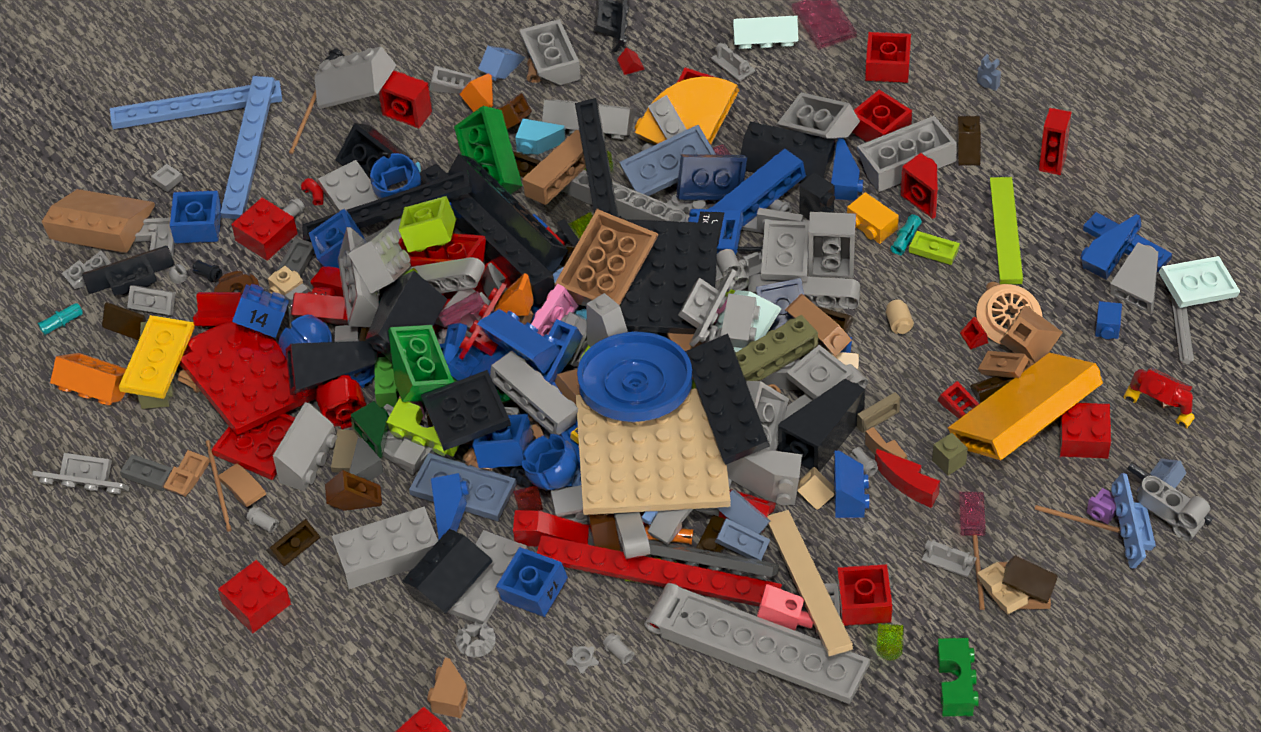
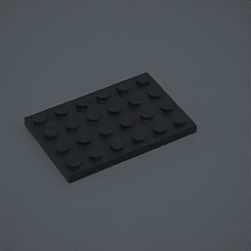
M627 219L628 222L658 233L655 243L621 302V311L627 330L630 332L694 334L697 328L678 316L693 285L699 278L715 288L718 223Z

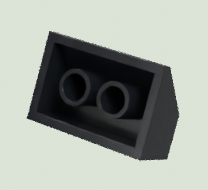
M354 123L335 161L344 166L356 160L371 180V169L383 156L388 159L392 153H399L409 157L411 160L413 158L372 126Z
M448 529L401 582L414 600L446 615L493 560L465 535Z

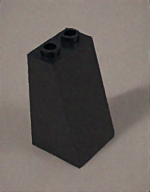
M415 271L400 276L386 286L365 340L392 363L389 328L432 325L433 327L448 299Z
M844 379L778 424V451L802 454L801 466L809 470L815 467L820 472L835 454V451L840 448L856 428L857 414L862 412L865 407V389L858 383Z

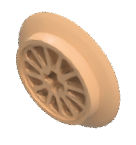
M1001 284L988 289L981 296L977 305L976 316L987 333V337L1003 345L999 341L1008 330L1003 328L1004 324L1006 323L1009 328L1025 305L1041 317L1042 311L1035 297L1024 288L1012 284ZM1013 297L1018 299L1016 304L1013 303ZM1020 302H1023V303H1024L1023 306L1018 307V304H1019ZM1007 310H1010L1011 313H1015L1013 318H1011L1009 314H1006ZM999 320L1003 321L1001 325H998L996 322Z

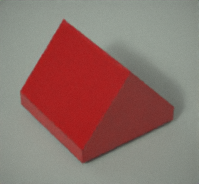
M627 47L617 58V62L624 75L644 70L638 54Z
M973 317L960 332L970 349L988 343L987 333L976 317Z

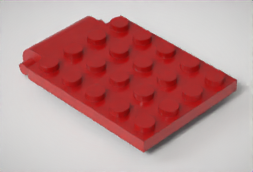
M232 321L222 323L191 337L180 361V366L236 435L295 409L305 402L308 403L316 399L317 393L315 388L296 395H290L287 360L272 336Z

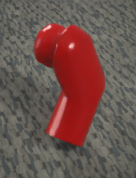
M306 178L301 183L302 191L305 190V193L312 192V203L315 206L323 205L322 188L314 179Z

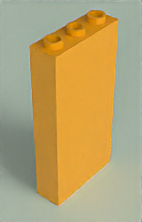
M1049 352L1022 372L1019 378L1011 380L949 426L948 430L968 448L967 451L1002 460L1102 385L1103 381L1100 376V370L1096 363Z

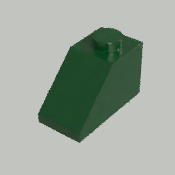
M373 401L350 414L352 429L357 435L364 439L379 458H382L389 431L386 423L389 415L384 407L380 408Z

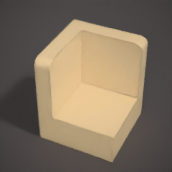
M815 467L798 482L797 491L815 509L821 508L835 495L834 486Z

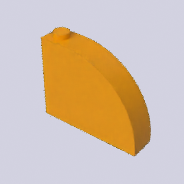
M696 77L670 86L656 97L652 103L667 95L686 129L688 130L699 125L711 145L740 90L737 84L724 79ZM648 107L643 118L638 119L635 125V133L638 138L656 145L667 140Z

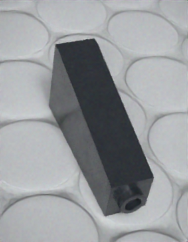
M368 341L291 343L285 349L290 395H296L316 388L321 384L338 379L341 375L350 376L368 370L377 361L378 353Z

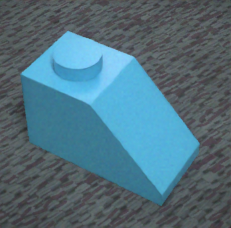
M522 119L515 137L517 151L524 154L538 155L560 145L566 139L564 125Z

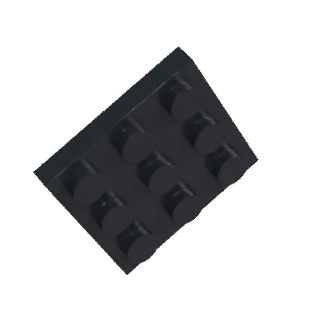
M488 370L421 395L444 451L511 426L508 414Z

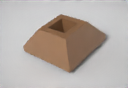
M1025 305L999 342L1014 353L1025 354L1032 362L1036 363L1050 352L1063 332Z

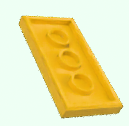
M150 315L119 384L120 392L164 399L195 328L194 323Z

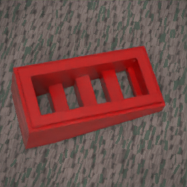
M958 381L941 393L937 400L958 419L966 414L964 412L966 408L970 406L974 409L979 405ZM956 395L958 398L953 401L951 398ZM961 401L965 402L961 407L957 405Z

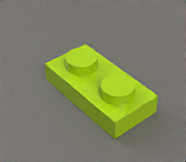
M917 231L909 246V253L952 265L959 251L960 243Z

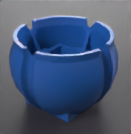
M392 153L388 159L383 156L371 169L370 181L372 189L379 199L421 185V175L417 165L403 154ZM408 180L405 186L390 191L389 185Z
M303 315L291 322L292 327L290 329L285 328L279 338V347L286 358L285 349L291 343L333 342L332 333L329 327L314 315Z
M550 434L549 439L543 435L530 443L523 453L525 460L521 461L529 481L546 491L572 486L578 464V458L573 446L556 434Z

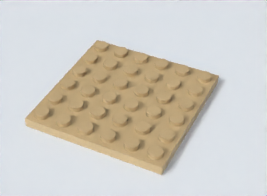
M697 388L691 389L685 401L672 412L656 419L640 422H626L605 417L590 408L581 395H576L583 515L730 507L727 465H725Z

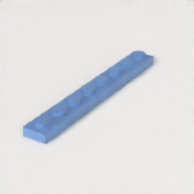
M253 76L220 213L221 218L238 219L245 213L275 85L274 77Z
M279 80L275 81L270 103L283 101ZM251 85L110 108L112 128L119 129L245 108Z

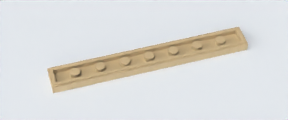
M789 510L768 515V519L771 521L768 524V528L800 596L804 599L803 603L828 656L853 650L849 635Z

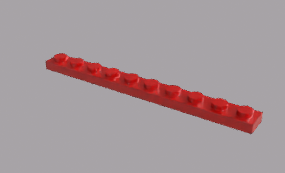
M541 535L537 550L538 554L562 562L563 567L665 587L666 584L672 583L699 595L760 607L766 584L782 589V584L646 556L626 559L622 551Z

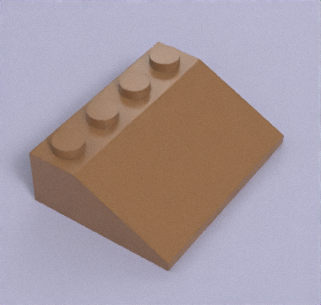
M77 189L53 204L43 218L42 224L49 239L127 253L136 239V233L142 229L143 221L149 217L155 203Z
M597 209L555 282V287L557 284L565 287L578 305L586 306L587 303L603 293L620 305L655 243L658 233Z

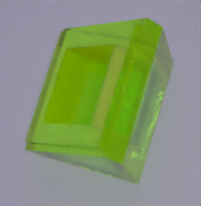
M592 212L586 213L568 223L579 239L593 217Z

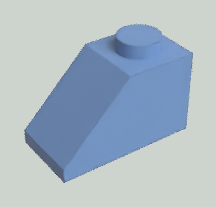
M487 46L479 70L485 72V75L491 74L492 80L496 81L497 78L505 79L525 57L510 49Z

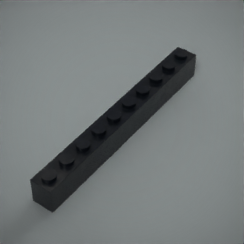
M437 163L419 172L421 175V185L449 176ZM468 193L448 199L451 202L452 210L456 217L455 225L464 234L485 236L484 253L514 282L524 273L527 274L534 302L537 305L545 302L549 292L555 288L553 274Z

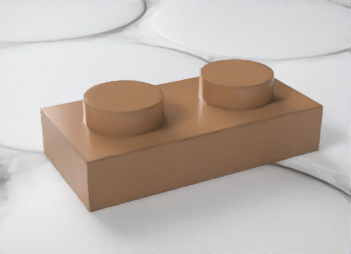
M988 351L978 370L983 375L1019 378L1029 359L1025 354Z

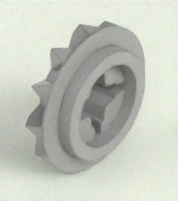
M476 620L474 624L468 625L465 623L464 628L458 629V635L455 638L458 650L468 657H481L488 654L496 642L493 628L488 627L486 622L480 624ZM477 634H479L480 640L476 639L474 642H472L471 636L475 637Z

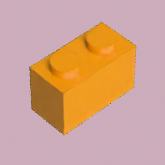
M866 192L847 206V213L856 214V228L861 230L870 240H875L881 244L898 230L899 215Z

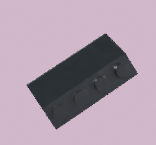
M750 121L743 138L740 155L747 157L745 171L755 173L775 155L786 149L803 161L806 176L798 183L804 182L813 173L826 179L834 158L835 139Z

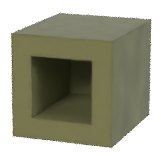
M950 433L933 444L932 461L948 476L966 465L968 448L953 433Z

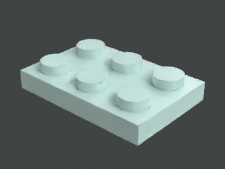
M1219 256L1162 266L1159 270L1160 276L1179 308L1235 298L1240 293L1239 288Z

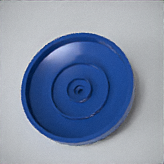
M647 332L620 333L597 342L585 352L578 365V388L585 403L605 417L626 422L652 420L672 412L685 401L692 387V365L686 352L678 344L666 337Z

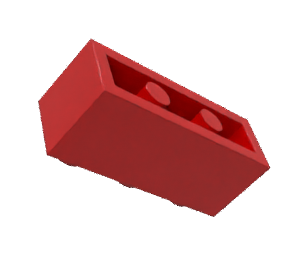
M1049 108L1043 127L1039 171L1061 175L1067 156L1072 112Z

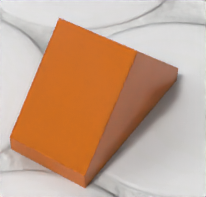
M486 74L470 81L459 94L473 112L482 106L491 108L493 106L491 74Z
M524 273L501 294L493 312L501 309L505 313L511 311L518 316L529 315L534 299L527 274Z

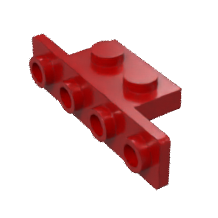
M502 283L499 289L493 288L487 298L491 301L490 304H484L478 314L481 319L493 313L494 306L504 291L506 284ZM476 319L468 331L472 333L470 338L465 336L459 346L462 349L458 357L460 359L464 358L472 345L490 356L493 355L498 346L477 325L479 321Z

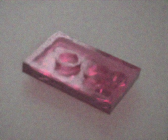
M802 0L792 4L793 12L818 50L857 37V31L836 0Z

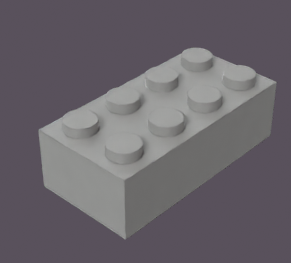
M425 506L332 536L335 553L349 589L413 569L438 542Z

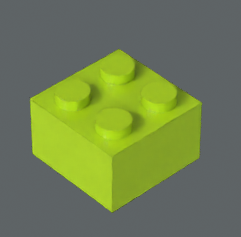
M447 196L404 207L398 230L408 252H420L434 245L442 246L451 241L456 217Z

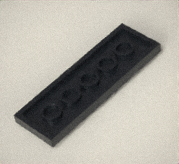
M725 334L685 351L690 359L692 375L725 465L770 447L729 335Z

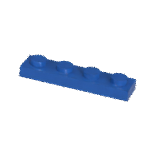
M1095 212L1083 225V231L1098 238L1119 224ZM1138 234L1135 235L1125 251V254L1129 256L1138 242L1153 247L1158 251L1157 272L1172 259V253Z

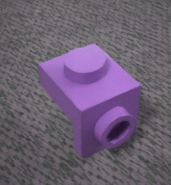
M1102 488L1096 497L1092 496L1088 501L1087 514L1096 520L1109 524L1116 514V505L1112 493Z

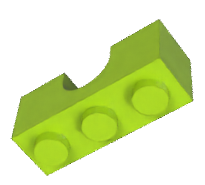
M399 398L386 422L390 433L397 438L403 439V437H406L421 446L433 448L432 450L441 456L447 454L453 457L459 445L444 451L434 427L424 428L420 426L424 416L421 407L411 402H402L401 398Z

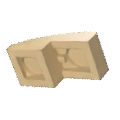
M996 562L979 571L977 577L995 602L1008 615L1028 604V597L1026 594L1002 583L1005 568Z

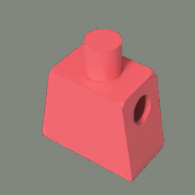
M766 584L757 617L794 631L797 625L810 629L813 625L809 613L802 611L804 601L802 597Z

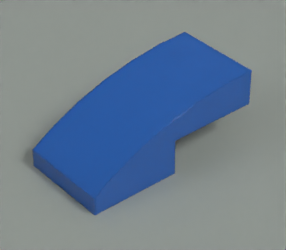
M462 323L448 325L445 343L439 344L447 365L459 351V346L465 337L468 325Z
M472 345L464 358L460 359L458 357L462 349H459L456 356L448 364L451 375L458 381L469 377L484 357L485 352Z

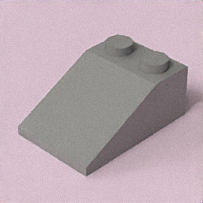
M763 449L727 464L728 478L765 500L778 503L779 505H795L802 454Z

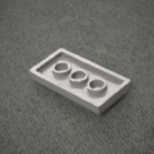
M484 530L476 545L491 557L493 562L447 612L472 622L476 620L480 624L487 623L501 597L496 585L518 548L527 549V545Z

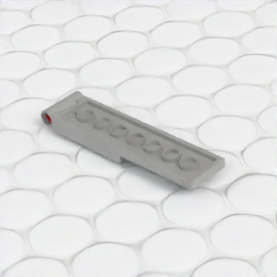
M672 583L666 584L644 624L650 632L661 634V638L757 674L758 670H762L848 704L851 703L870 665L869 658L850 651L828 656L821 640L685 590Z

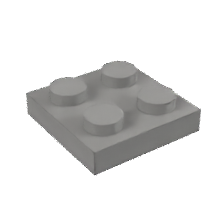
M818 345L786 372V378L811 398L815 399L842 380L852 379L854 372L822 346Z

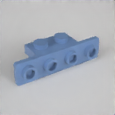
M1121 473L1112 483L1111 493L1114 496L1116 514L1119 518L1121 536L1124 540L1125 555L1128 559L1129 567L1136 568L1145 559V550L1151 551L1156 544L1148 510L1140 503L1133 502L1128 476L1125 473Z

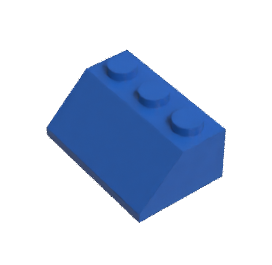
M498 309L477 323L490 340L509 352L513 351L516 355L525 359L527 364L543 374L546 373L561 352L555 345L557 343L555 339L547 334L544 337L537 333L538 329L528 322L525 325L519 322L520 318L511 311L505 313Z

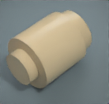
M893 300L888 303L886 316L892 331L896 334L907 333L914 325L907 304L902 300Z

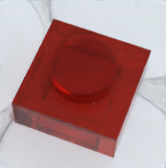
M537 486L513 491L518 510H543Z

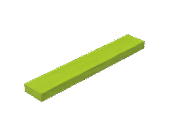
M1012 177L990 178V193L999 284H1023Z

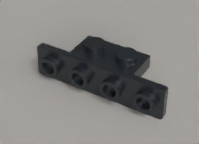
M596 0L594 30L613 37L612 52H617L620 46L623 47L627 40V35L625 34L628 25L626 15L629 10L627 0Z
M165 245L84 272L82 277L89 294L111 288L114 296L125 295L129 293L131 285L151 286L152 283L157 282L155 272L173 267L174 263L169 247Z

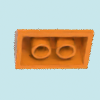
M81 353L56 356L50 383L58 385L59 390L66 392L73 390L78 392L80 397H94L101 404L112 405L113 402L121 401L126 392H120L119 384L127 368Z

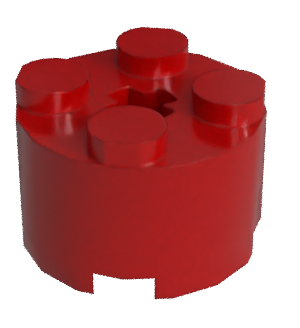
M341 375L338 379L321 384L316 389V401L320 413L333 423L334 426H341V430L352 427L350 414L367 405L360 384L356 380L351 379L349 375Z

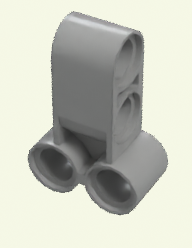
M724 249L717 254L715 289H718L722 279L732 269L737 271L733 278L735 284L731 288L732 290H743L750 283L742 263L738 261L732 249Z
M1156 476L1145 477L1137 494V499L1141 505L1173 525V531L1176 536H1182L1185 541L1193 539L1205 524L1204 518L1210 511V505L1203 498L1193 496L1190 499Z

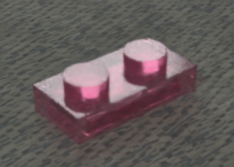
M476 291L441 311L439 318L444 327L459 323L464 315L468 313L474 314L481 310V306L485 302L479 292Z
M959 492L960 535L985 536L984 492Z

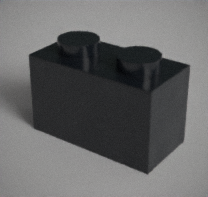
M816 173L811 174L799 186V214L809 220L810 212L835 213V185Z

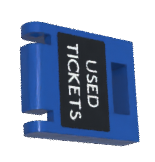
M691 209L688 222L718 223L717 254L724 249H732L736 255L744 217L742 211ZM727 223L729 228H734L732 239H724Z

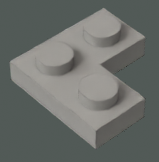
M171 218L145 219L142 229L135 235L136 239L134 242L151 241L150 250L167 245L173 257L175 242L170 229Z

